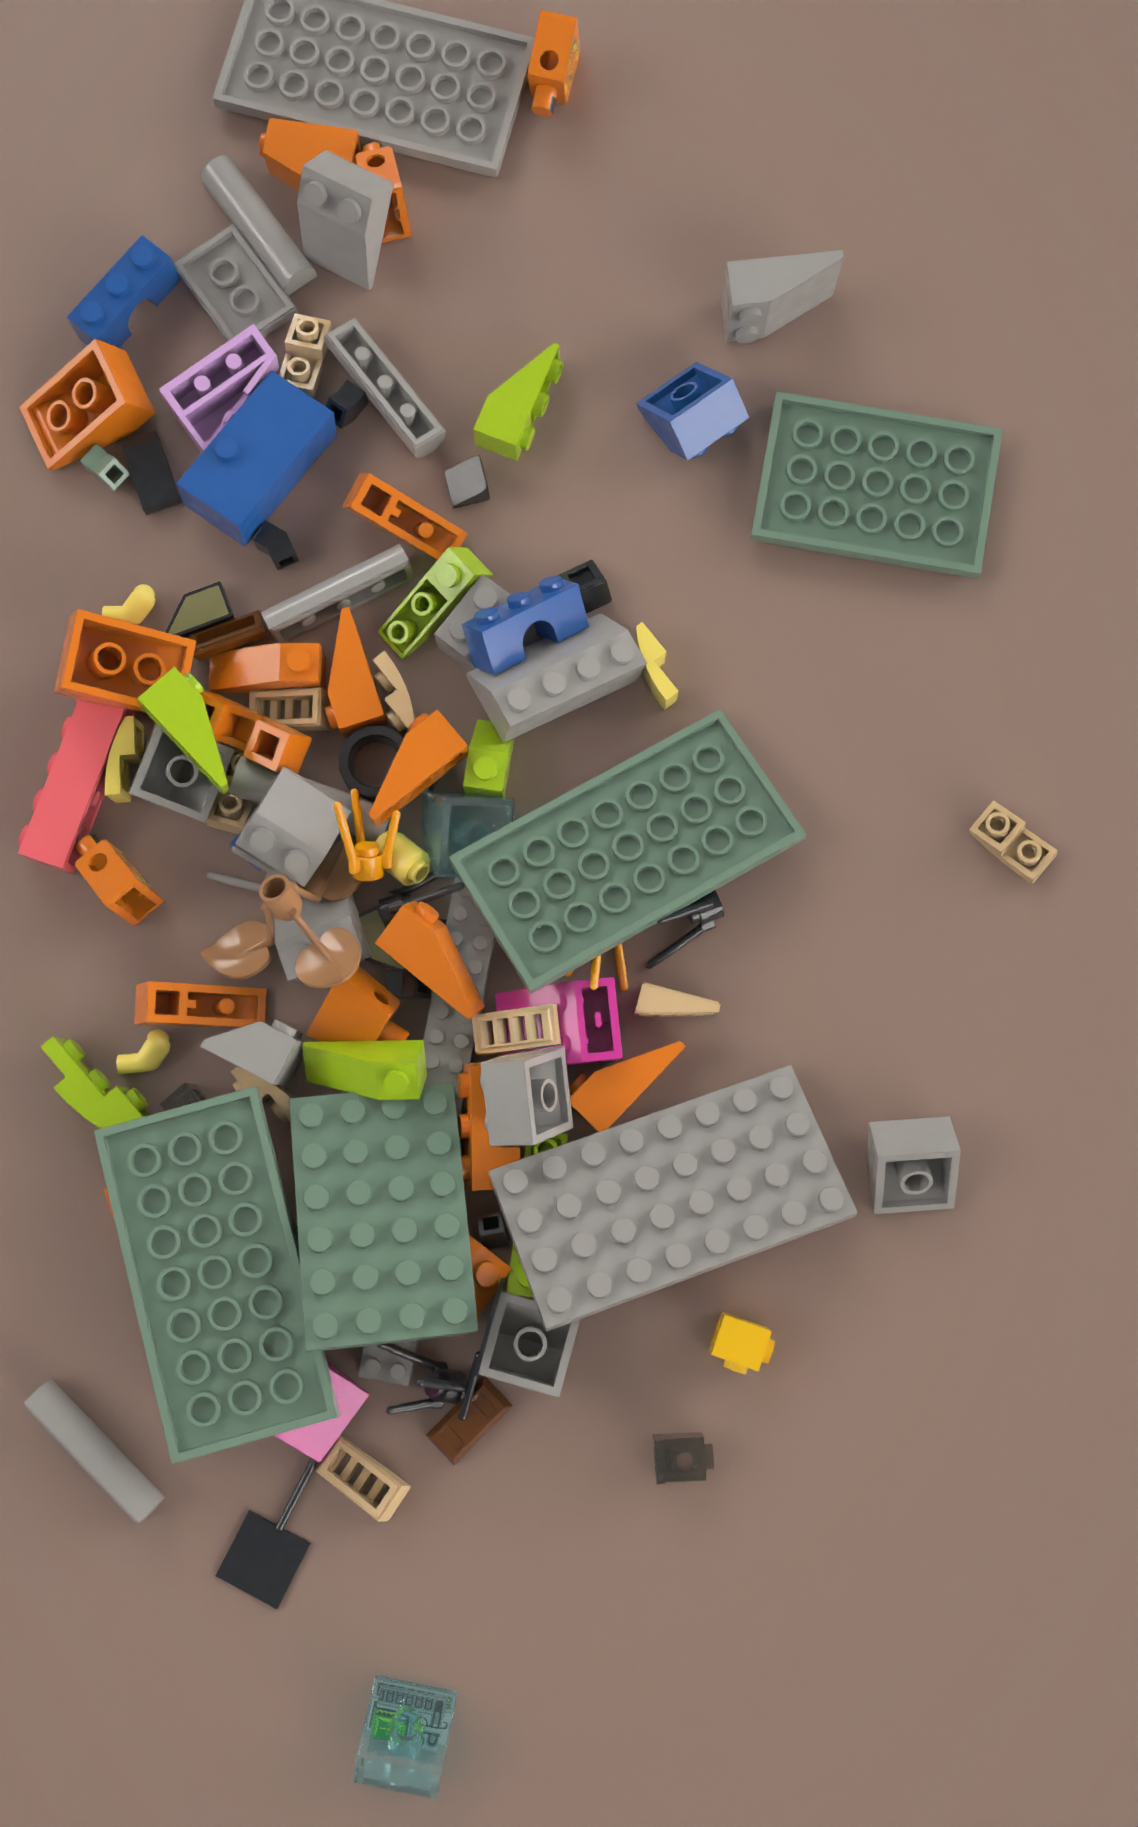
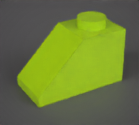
M477 720L469 746L463 788L466 796L504 801L514 738L503 743L492 722L488 720Z

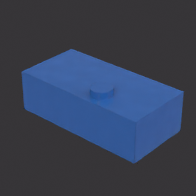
M271 370L176 483L184 506L245 547L337 436L334 412Z

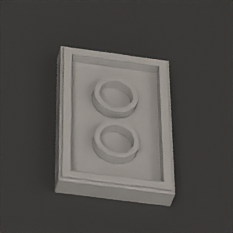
M234 223L174 262L179 277L226 341H229L252 324L256 326L263 337H266L293 319L295 313L299 314L296 306Z

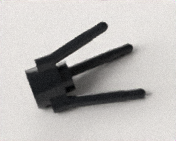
M447 863L429 872L427 877L418 884L414 883L410 886L389 891V897L379 899V907L385 926H388L402 905L412 901L426 903L464 889V883L458 882L413 898L409 894L452 870L451 864ZM439 919L446 925L447 919Z
M715 890L657 921L658 924H663L688 916L692 924L699 922V925L646 963V968H653L703 932L716 928L714 920L724 917V910Z
M395 1344L377 1345V1347L432 1371L426 1378H419L416 1381L417 1386L424 1387L426 1395L429 1396L428 1399L389 1406L386 1409L387 1414L406 1413L428 1408L442 1409L444 1403L458 1404L463 1400L468 1381L462 1371L448 1369L446 1362L431 1360Z

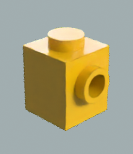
M721 1311L708 1350L711 1355L725 1359L723 1367L746 1375L748 1368L759 1372L762 1362L765 1364L769 1363L775 1340L770 1339L772 1331L768 1327Z

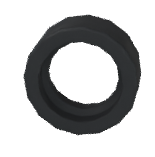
M382 725L366 726L353 732L343 743L339 753V771L350 791L354 788L357 789L359 797L374 802L381 786H369L357 777L354 771V761L357 753L364 746L378 742L390 745L398 752L404 738L396 730Z

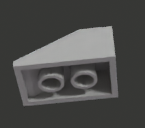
M327 150L304 164L297 206L303 253L306 259L367 290L372 289L394 183Z
M843 250L728 261L721 296L726 342L737 341L741 344H747L764 338L832 297L844 258Z

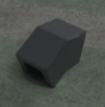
M347 379L337 392L328 397L325 407L334 412L335 425L342 429L355 421L369 402L366 392Z
M265 521L253 540L257 549L271 556L277 570L298 562L299 559L286 531Z
M409 971L386 972V989L398 999H431V989Z
M502 1211L477 1215L479 1235L484 1247L489 1250L510 1245ZM499 1227L497 1229L487 1230L488 1228Z

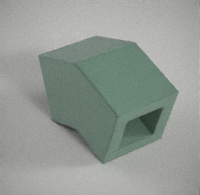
M97 444L80 460L90 474L113 491L130 474L115 457L108 454Z

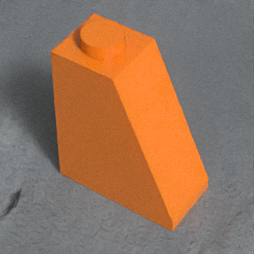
M269 118L266 133H261L259 140V153L261 157L265 158L269 173L299 191L303 165L323 151L327 150L356 165L355 156L362 152L358 130L275 118Z

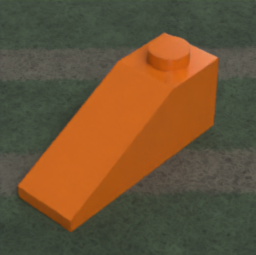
M371 473L359 474L342 505L343 508L376 528L435 560H438L448 547H461L468 534Z
M349 607L341 609L327 692L331 705L325 707L332 730L339 728L344 739L366 726L388 725L363 644Z
M274 643L229 650L210 657L209 692L250 693V691L316 687L325 689L326 655L320 643Z
M438 709L430 715L427 713L421 714L409 725L410 731L406 733L368 814L376 828L390 819L393 811H400L468 756V745Z
M412 901L402 905L375 944L468 1020L481 1013L485 1007L447 926L438 919V912L427 903L421 901L419 903Z
M147 981L136 985L134 1025L240 1028L259 1021L265 1023L266 988Z
M681 1041L597 1070L589 1078L582 1073L569 1087V1093L572 1095L570 1097L571 1107L597 1132L607 1130L686 1046Z

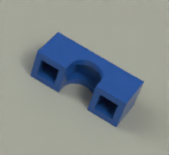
M141 235L66 318L79 339L86 345H89L94 339H98L120 348L132 335L128 327V321L135 307L145 299L157 307L181 279L171 257L145 236Z
M550 576L542 579L538 583L539 586L527 592H517L508 596L507 602L495 608L489 607L477 611L473 619L461 624L473 666L489 674L496 675L524 661L526 655L523 648V637L527 628L532 623L535 625L537 635L558 643L588 628L589 623L579 584L562 579L560 576Z

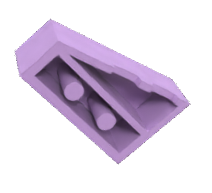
M252 324L159 388L165 404L201 453L271 370L278 374L280 368L277 355L256 326Z

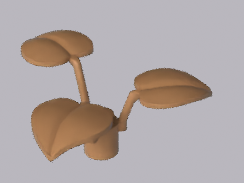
M340 840L329 849L327 855L305 887L300 884L298 887L295 881L290 882L286 876L281 874L272 875L265 879L259 887V896L264 902L261 905V909L265 913L266 925L256 920H250L231 928L213 945L200 951L206 963L217 973L232 979H246L261 972L271 960L268 947L275 944L274 916L283 921L294 920L312 943V945L307 946L298 954L295 961L294 969L296 975L303 984L312 988H327L340 985L345 980H349L357 971L361 959L360 946L353 934L346 929L334 927L326 931L318 939L300 916L302 911L301 897L313 903L320 902L322 898L331 903L338 902L353 894L360 886L362 881L354 879L352 874L349 873L348 858L343 841Z

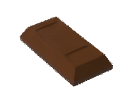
M257 610L189 634L188 639L196 641L193 658L201 661L263 639L266 630L261 611Z
M485 1376L475 1385L468 1414L464 1421L458 1418L462 1404L461 1401L426 1434L429 1440L453 1465L513 1406Z

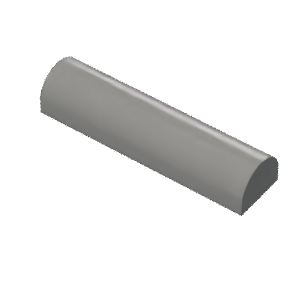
M222 155L211 160L201 174L203 185L231 223L235 224L285 293L289 296L316 278L315 269L232 158Z
M354 317L325 334V345L357 385L366 392L368 399L416 458H423L437 449L445 438L446 430L358 320Z
M397 544L262 611L261 614L276 642L286 643L340 616L342 608L349 607L350 610L355 609L413 580L415 576L407 555L401 545Z
M241 755L230 784L229 794L259 804L280 772H275ZM303 777L352 809L351 793ZM359 797L365 841L375 842L385 832L389 819L376 828L368 815L374 802ZM351 812L346 821L351 837L356 838L353 812Z
M53 1379L45 1382L24 1402L26 1409L135 1523L145 1520L165 1499V1496Z

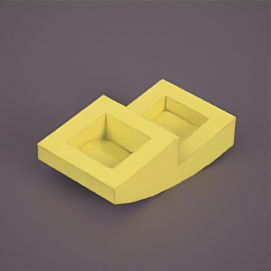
M641 622L636 626L635 643L647 662L642 673L654 697L665 711L677 701L679 691L660 669V666L665 663L667 651L645 624Z
M126 716L113 740L108 757L105 776V796L115 803L131 802V795L127 794L130 788V764H139L145 751L144 725L134 716Z

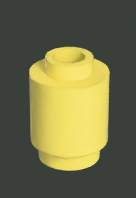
M388 831L381 834L375 841L379 844V849L382 851L384 850ZM398 832L392 851V868L384 870L405 886H410L414 883L418 884L427 877L430 871V855L405 835Z

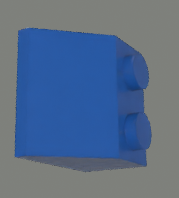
M695 362L636 403L641 414L668 449L687 461L705 453L708 446L719 438L734 433L738 425L749 418L733 378L698 362Z

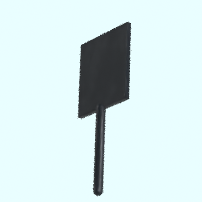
M502 1277L491 1309L481 1349L475 1353L458 1415L461 1421H464L468 1414L505 1280Z
M310 1458L277 1524L251 1510L248 1511L215 1575L275 1609H278L311 1544L284 1529L318 1463L316 1460Z

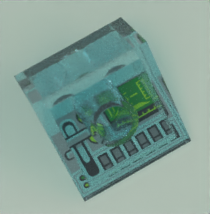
M376 1675L356 1755L354 1783L437 1799L457 1691Z

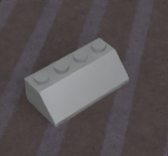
M600 613L588 619V628L559 643L544 638L524 647L526 659L496 675L477 668L468 672L466 677L504 743L636 682L647 662L630 632Z

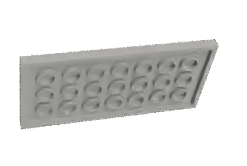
M244 0L212 99L216 108L264 120L275 118L358 130L360 144L367 145L368 143L376 142L380 143L383 147H391L394 153L498 178L528 79V67L535 37L385 0Z
M791 1065L489 1171L491 1184L546 1332L855 1217L858 1213Z

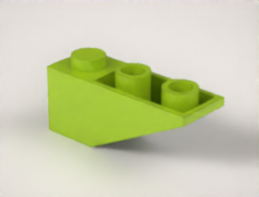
M553 343L487 396L473 428L476 446L518 461L522 449L528 450L535 434V428H532L537 416L542 417L544 415L550 397L546 393L551 382L557 384L563 370L564 362L560 360L559 344Z
M448 547L377 633L401 659H406L437 631L482 574L489 579L493 574L468 548Z

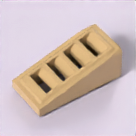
M322 687L255 690L249 693V709L265 716V701H270V718L296 731H331L332 729L325 711V707L330 706L331 703L328 691ZM281 701H285V719H280ZM297 701H301V718L296 719Z
M645 982L641 986L634 1016H712L719 1012L721 1004L717 1001Z
M557 1004L478 1014L472 1018L477 1055H496L561 1045ZM538 1015H541L544 1038H538L536 1020ZM521 1018H525L527 1040H524ZM508 1020L511 1042L507 1041L505 1021Z
M339 1436L316 1470L318 1474L378 1522H387L392 1517L411 1488L399 1476L343 1436ZM346 1453H348L352 1458L339 1476L334 1471ZM361 1464L364 1466V1469L352 1485L348 1481ZM372 1476H377L378 1479L368 1494H364L362 1491ZM388 1485L390 1489L388 1490L380 1504H378L376 1502L377 1499L379 1498L385 1487Z

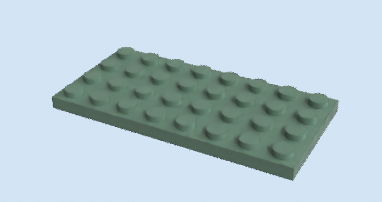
M719 709L449 856V863L460 881L464 883L465 889L531 995L651 927L661 918L690 905L803 841L806 833L724 713Z
M259 1087L246 1088L95 1130L94 1135L171 1463L189 1460L339 1417L340 1412L325 1352L307 1353L305 1349L299 1247Z

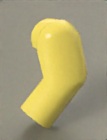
M138 585L123 606H103L102 615L133 624H140L155 604V592L148 585Z
M161 1029L152 1030L147 1035V1040L138 1053L118 1055L116 1061L118 1073L150 1072L159 1068L170 1051L171 1046L168 1033Z

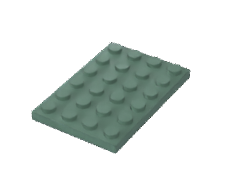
M776 391L750 540L977 579L981 574L1003 429Z
M454 1082L424 1085L420 1099L377 1100L355 1094L354 1092L290 1098L306 1352L478 1333Z

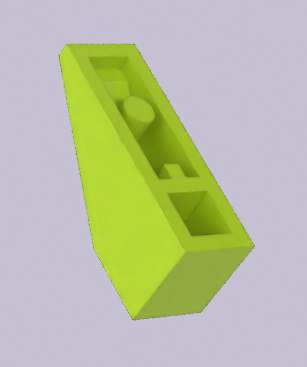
M174 666L137 699L147 715L209 781L225 795L229 791V786L203 696L201 695L204 688L192 674L187 672L185 675H182Z
M424 1040L304 1042L302 1044L307 1082L350 1093L354 1092L355 1094L377 1100L420 1099L427 1079Z

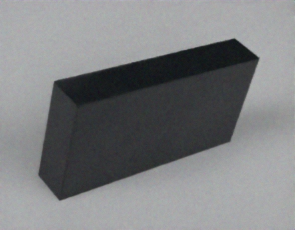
M156 430L120 442L146 515L183 503Z

